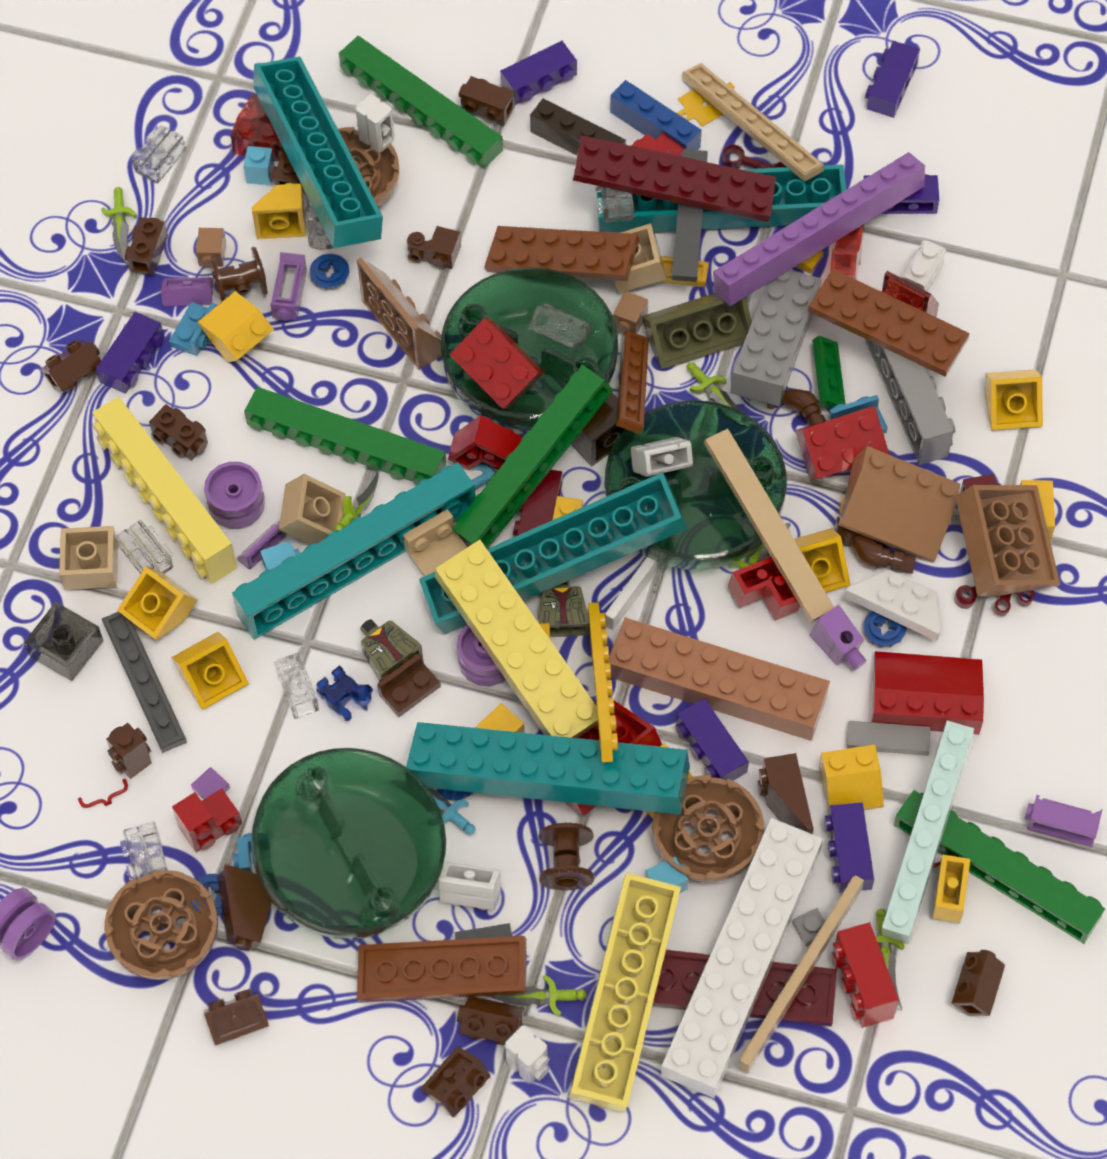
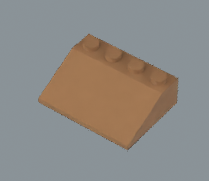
M363 258L357 259L362 302L418 370L443 356V344L445 342L442 335L437 330L433 331L427 317L423 313L419 314L412 299L402 294L395 279L391 280L385 272Z
M866 446L853 460L839 526L933 563L957 504L955 496L959 494L960 483Z
M972 485L955 496L977 596H1001L1060 585L1037 485Z

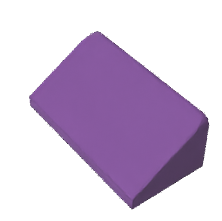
M213 277L163 279L161 287L162 305L189 306L191 302L199 305H210L213 301Z
M280 521L272 524L237 557V560L247 569H252L262 559L261 550L278 545L286 537V533L279 530Z

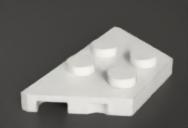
M889 569L846 589L844 598L937 641L941 631L936 591Z

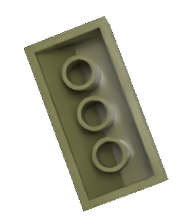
M716 293L642 316L649 344L661 369L743 344L752 323L746 297L729 306Z

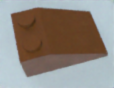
M796 753L763 758V767L758 770L760 779L757 780L759 795L765 797L767 807L780 822L813 834L814 828Z

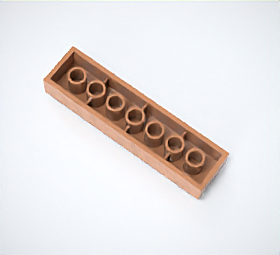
M626 617L623 620L611 651L609 662H607L610 663L611 678L692 704L705 698L714 711L812 741L830 684V681Z

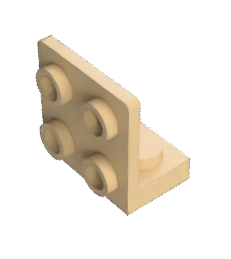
M448 509L403 534L405 551L423 576L435 572V568L467 548L460 536L452 529L454 527V519Z

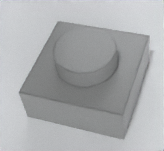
M818 908L792 921L805 947L812 944L825 923Z

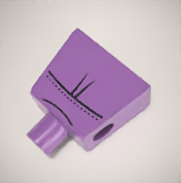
M839 604L817 620L809 636L834 664L839 665L846 660L855 671L866 663L867 660L858 650L864 641L863 637Z

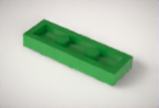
M819 335L812 342L820 405L832 409L839 404L846 405L838 342Z

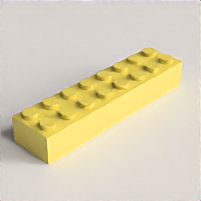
M118 396L93 411L95 423L92 425L99 435L96 437L99 444L104 450L109 449L112 453L110 457L117 468L122 466L125 470L124 476L129 484L138 487L140 498L145 504L150 503L153 507L152 513L159 523L163 521L167 527L165 529L173 541H179L181 552L187 560L191 558L194 561V568L202 579L206 577L212 585L237 569L232 543Z
M478 540L435 568L434 577L544 735L578 738L598 725L596 704L481 540Z
M630 873L625 874L568 1098L623 1113L627 1109L681 887Z

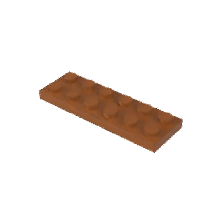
M497 226L485 268L487 272L627 281L638 247L639 237L637 234Z
M835 269L831 270L808 306V312L944 377L948 374L970 335L969 332Z
M525 936L359 945L357 1000L359 1002L526 994L527 939Z

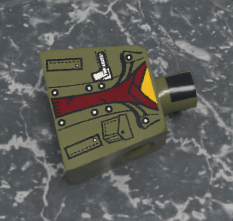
M570 580L543 592L539 623L550 622V637L590 635V621L582 589L579 586H570Z
M369 619L360 627V630L366 636L361 640L362 652L379 681L385 674L393 673L397 670L405 659L414 657L417 654L423 657L422 645L393 621H387L378 627L372 619Z

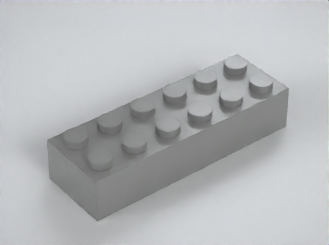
M788 270L766 284L732 373L731 394L780 406L813 316L812 313L808 312V306L820 289L822 278Z
M865 339L918 464L922 465L948 457L950 446L953 445L952 437L953 433H955V425L953 420L946 415V406L943 398L937 395L934 377L929 376L926 367Z

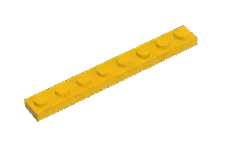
M599 602L588 603L602 762H613V750H618L617 733H611L616 732L615 715H610L614 714V699L611 697L613 696L612 680H606L611 679L610 663H605L609 662L608 646H603L607 645L605 613H600Z

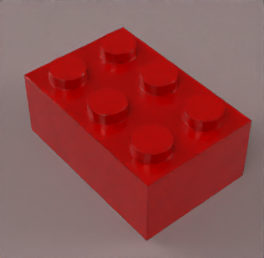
M484 318L450 354L502 409H511L545 373L492 318Z
M875 406L866 407L795 430L810 480L820 479L851 469L854 458L866 446L889 454Z
M870 922L838 931L836 941L833 943L834 952H831V958L834 967L841 970L843 978H840L841 986L845 995L849 994L852 1000L850 1010L854 1020H859L861 1027L865 1028L894 1019L899 998Z

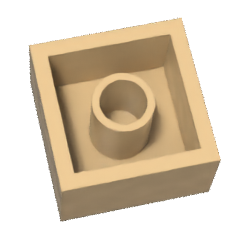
M651 223L621 232L637 234L639 243L628 280H614L619 294L666 280L667 277L658 240Z
M302 474L285 484L279 530L309 544H317L327 538L343 518V502L346 493L306 474Z
M114 526L61 529L59 576L64 590L117 587L118 539Z

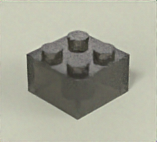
M55 602L24 641V644L31 658L73 681L104 640L99 626Z

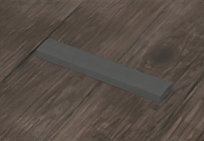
M683 149V157L707 162L708 151ZM678 203L672 280L697 282L703 208Z
M120 612L102 618L104 627L161 752H167L187 743L186 737L133 622Z

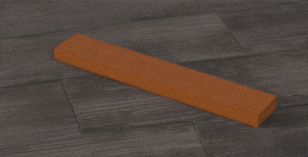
M625 330L621 345L616 426L641 434L644 428L649 338Z

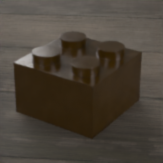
M613 392L572 442V447L591 467L631 439L630 430L616 426L618 398Z

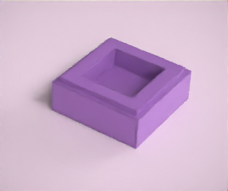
M210 767L191 784V788L204 800L221 788L226 792L230 785Z

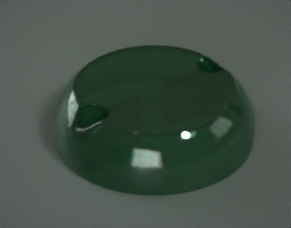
M536 267L505 270L488 276L471 286L452 306L446 317L441 335V358L445 375L450 387L460 401L478 416L488 417L505 428L524 431L532 429L539 416L548 409L555 396L563 390L573 373L578 371L582 365L604 379L609 385L616 369L619 351L615 320L604 300L587 284L571 275L556 270ZM484 318H492L545 372L511 409H502L450 356L451 352Z
M698 400L678 401L662 405L645 413L644 428L641 434L627 429L620 434L609 453L605 468V497L655 476L646 477L633 471L632 446L679 437L690 441L692 448V467L664 473L688 529L638 550L640 553L658 563L673 568L707 570L736 562L751 554L763 544L704 444L705 439L728 429L778 514L781 516L787 488L785 463L776 442L757 421L735 408L720 403Z
M328 749L305 756L294 762L270 784L260 801L253 821L251 835L252 859L256 875L266 895L279 911L291 921L323 936L340 939L367 938L380 935L401 925L414 915L430 897L437 885L446 855L445 825L440 809L426 785L404 765L390 757L365 749ZM314 782L318 784L321 789H318ZM381 902L385 903L389 908L385 909Z

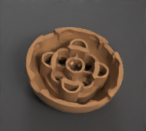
M355 127L339 128L338 130L379 207L391 196L398 182L399 160L395 149L390 144L382 152L378 153L370 147V144L367 145L359 140L358 130H355Z
M701 775L688 778L681 815L655 812L653 835L661 857L676 871L695 881L718 882L738 875L751 864L764 835V820L757 801L743 786L730 779L723 780L712 778L711 775ZM706 814H715L718 815V817L716 819L712 816H706ZM691 825L695 831L692 834H688L684 827ZM724 833H730L733 838H727L723 841L721 836ZM701 847H707L710 852L702 854L698 850ZM676 856L679 864L684 863L685 866H679L678 864H676L673 860V857Z
M170 870L152 871V874L132 879L116 893L107 909L104 930L111 953L125 969L143 978L166 980L188 973L205 959L215 942L218 917L211 895L200 882L181 872ZM190 901L198 907L201 913L194 909ZM156 910H163V912L156 913L153 916L151 915V913ZM186 918L187 921L183 923L182 928L176 925L178 919ZM143 932L150 933V939L148 941L144 938L139 939V935ZM173 942L175 944L171 950H164L166 943Z

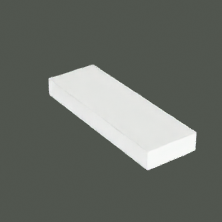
M650 555L646 557L605 613L607 628L614 631L655 575L657 570V560Z

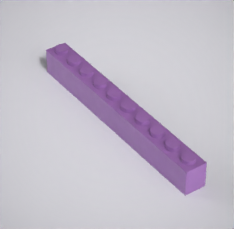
M910 152L904 154L714 270V292L729 306L737 303L925 187V165Z

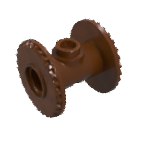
M251 247L253 261L241 263L237 269L234 268V265L218 269L215 257L210 258L212 275L221 302L226 299V291L233 290L240 295L245 294L251 290V285L257 283L260 284L263 296L268 294L264 268L256 247Z
M565 822L548 825L541 829L539 840L546 845L553 846L554 867L544 870L539 875V881L543 886L555 890L569 891L588 887L594 882V873L586 868L579 867L581 861L579 846L588 844L594 838L590 827L583 824Z

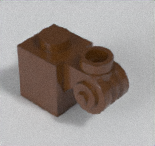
M436 226L432 239L425 241L422 233L413 232L407 237L408 258L414 262L426 260L429 261V264H433L438 268L453 269L461 248L460 231Z

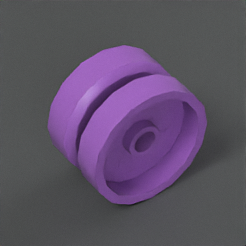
M229 461L218 465L207 476L204 492L210 514L219 525L240 529L253 524L260 518L265 507V497L259 474L253 467L243 462Z
M468 624L464 626L457 640L458 663L461 673L468 681L478 686L490 687L503 683L506 679Z
M24 887L15 889L0 901V945L2 951L16 961L24 959L43 943L51 932L56 920L55 912L47 905L38 903L37 897Z

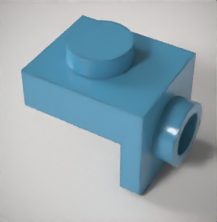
M248 833L243 835V837L236 838L238 853H233L234 867L253 873L251 852L266 850L267 846L263 834Z

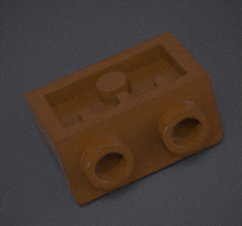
M417 654L414 657L405 659L393 673L385 674L377 686L379 696L398 717H401L440 688L441 683L424 664L423 657Z
M246 989L234 994L235 999L224 1002V999H219L207 1004L208 1009L203 1010L215 1045L269 1026L257 991L251 993L250 989Z
M457 1046L420 1089L424 1095L443 1106L446 1112L454 1118L476 1092L484 1086L490 1078V1074L480 1059Z

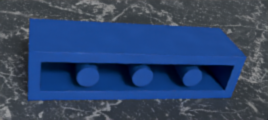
M625 80L610 95V113L643 135L648 134L657 139L664 133L684 149L698 150L701 147L702 130L629 81Z

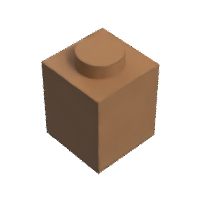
M199 227L196 247L199 266L212 268L210 258L215 257L217 266L224 267L226 250L224 228Z
M625 291L613 313V328L623 334L625 330L637 334L643 323L642 316L648 313V299Z

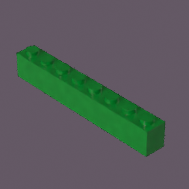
M359 35L339 52L340 68L345 74L352 75L362 86L369 87L376 92L379 98L387 100L399 112L410 116L417 125L424 126L434 137L444 140L451 149L465 155L472 164H477L484 169L503 151V139L500 134Z
M584 365L573 373L567 385L555 396L548 409L539 416L532 429L523 436L513 453L507 456L505 463L497 473L491 476L489 483L474 498L470 507L458 518L452 529L471 545L481 540L486 549H488L614 391L608 383Z
M256 387L244 410L247 424L255 430L271 432L278 438L294 440L301 446L317 448L324 454L340 456L350 463L357 462L366 465L373 471L380 470L389 473L396 479H406L414 482L416 485L423 479L435 476L447 465L445 451L260 387Z
M915 790L912 791L900 808L894 821L895 827L910 836L924 793H918ZM953 810L950 811L938 850L940 855L950 856L954 854L955 857L970 859L969 873L1085 944L1105 911V908L1096 898L1083 895L1070 882H1062L1054 877L1047 868L1036 866L1023 853L1012 851L1000 839L989 837L981 832V829L976 824L965 822Z

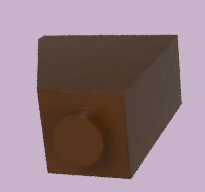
M224 864L218 871L217 881L227 942L233 943L234 947L240 950H254L261 943L278 881Z

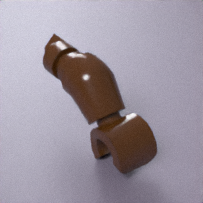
M795 388L785 390L780 406L784 403L785 407L798 412L799 416L808 421V426L826 420L824 415L821 414L820 402L813 393ZM767 403V408L770 409L780 407Z
M837 517L834 530L841 536L843 546L852 547L861 563L876 569L878 566L886 568V565H889L893 570L913 574L915 556L906 555L904 552L896 550L894 553L889 552L890 549L882 548V544L876 543L873 539L839 526L840 517Z

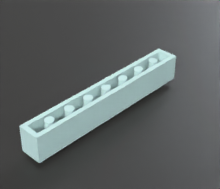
M950 721L946 722L882 926V936L907 944L910 943L971 747L974 728Z

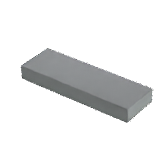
M849 721L847 749L875 745L878 752L929 755L930 727Z

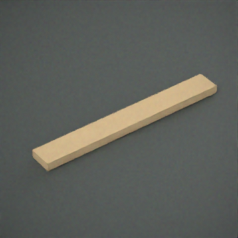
M702 63L682 72V79L803 181L824 171V164Z
M726 429L705 439L704 444L808 620L811 623L833 609L834 606L730 431Z
M856 875L855 877L853 876L740 1058L739 1069L748 1074L862 891L863 879Z

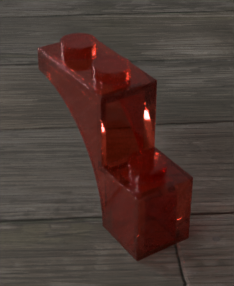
M864 224L836 241L835 248L832 249L830 272L832 269H835L857 280L858 265H861Z

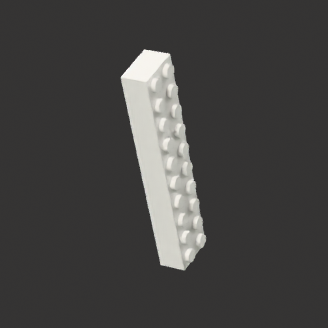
M773 818L770 819L663 1061L662 1077L715 1098L820 855L823 838Z

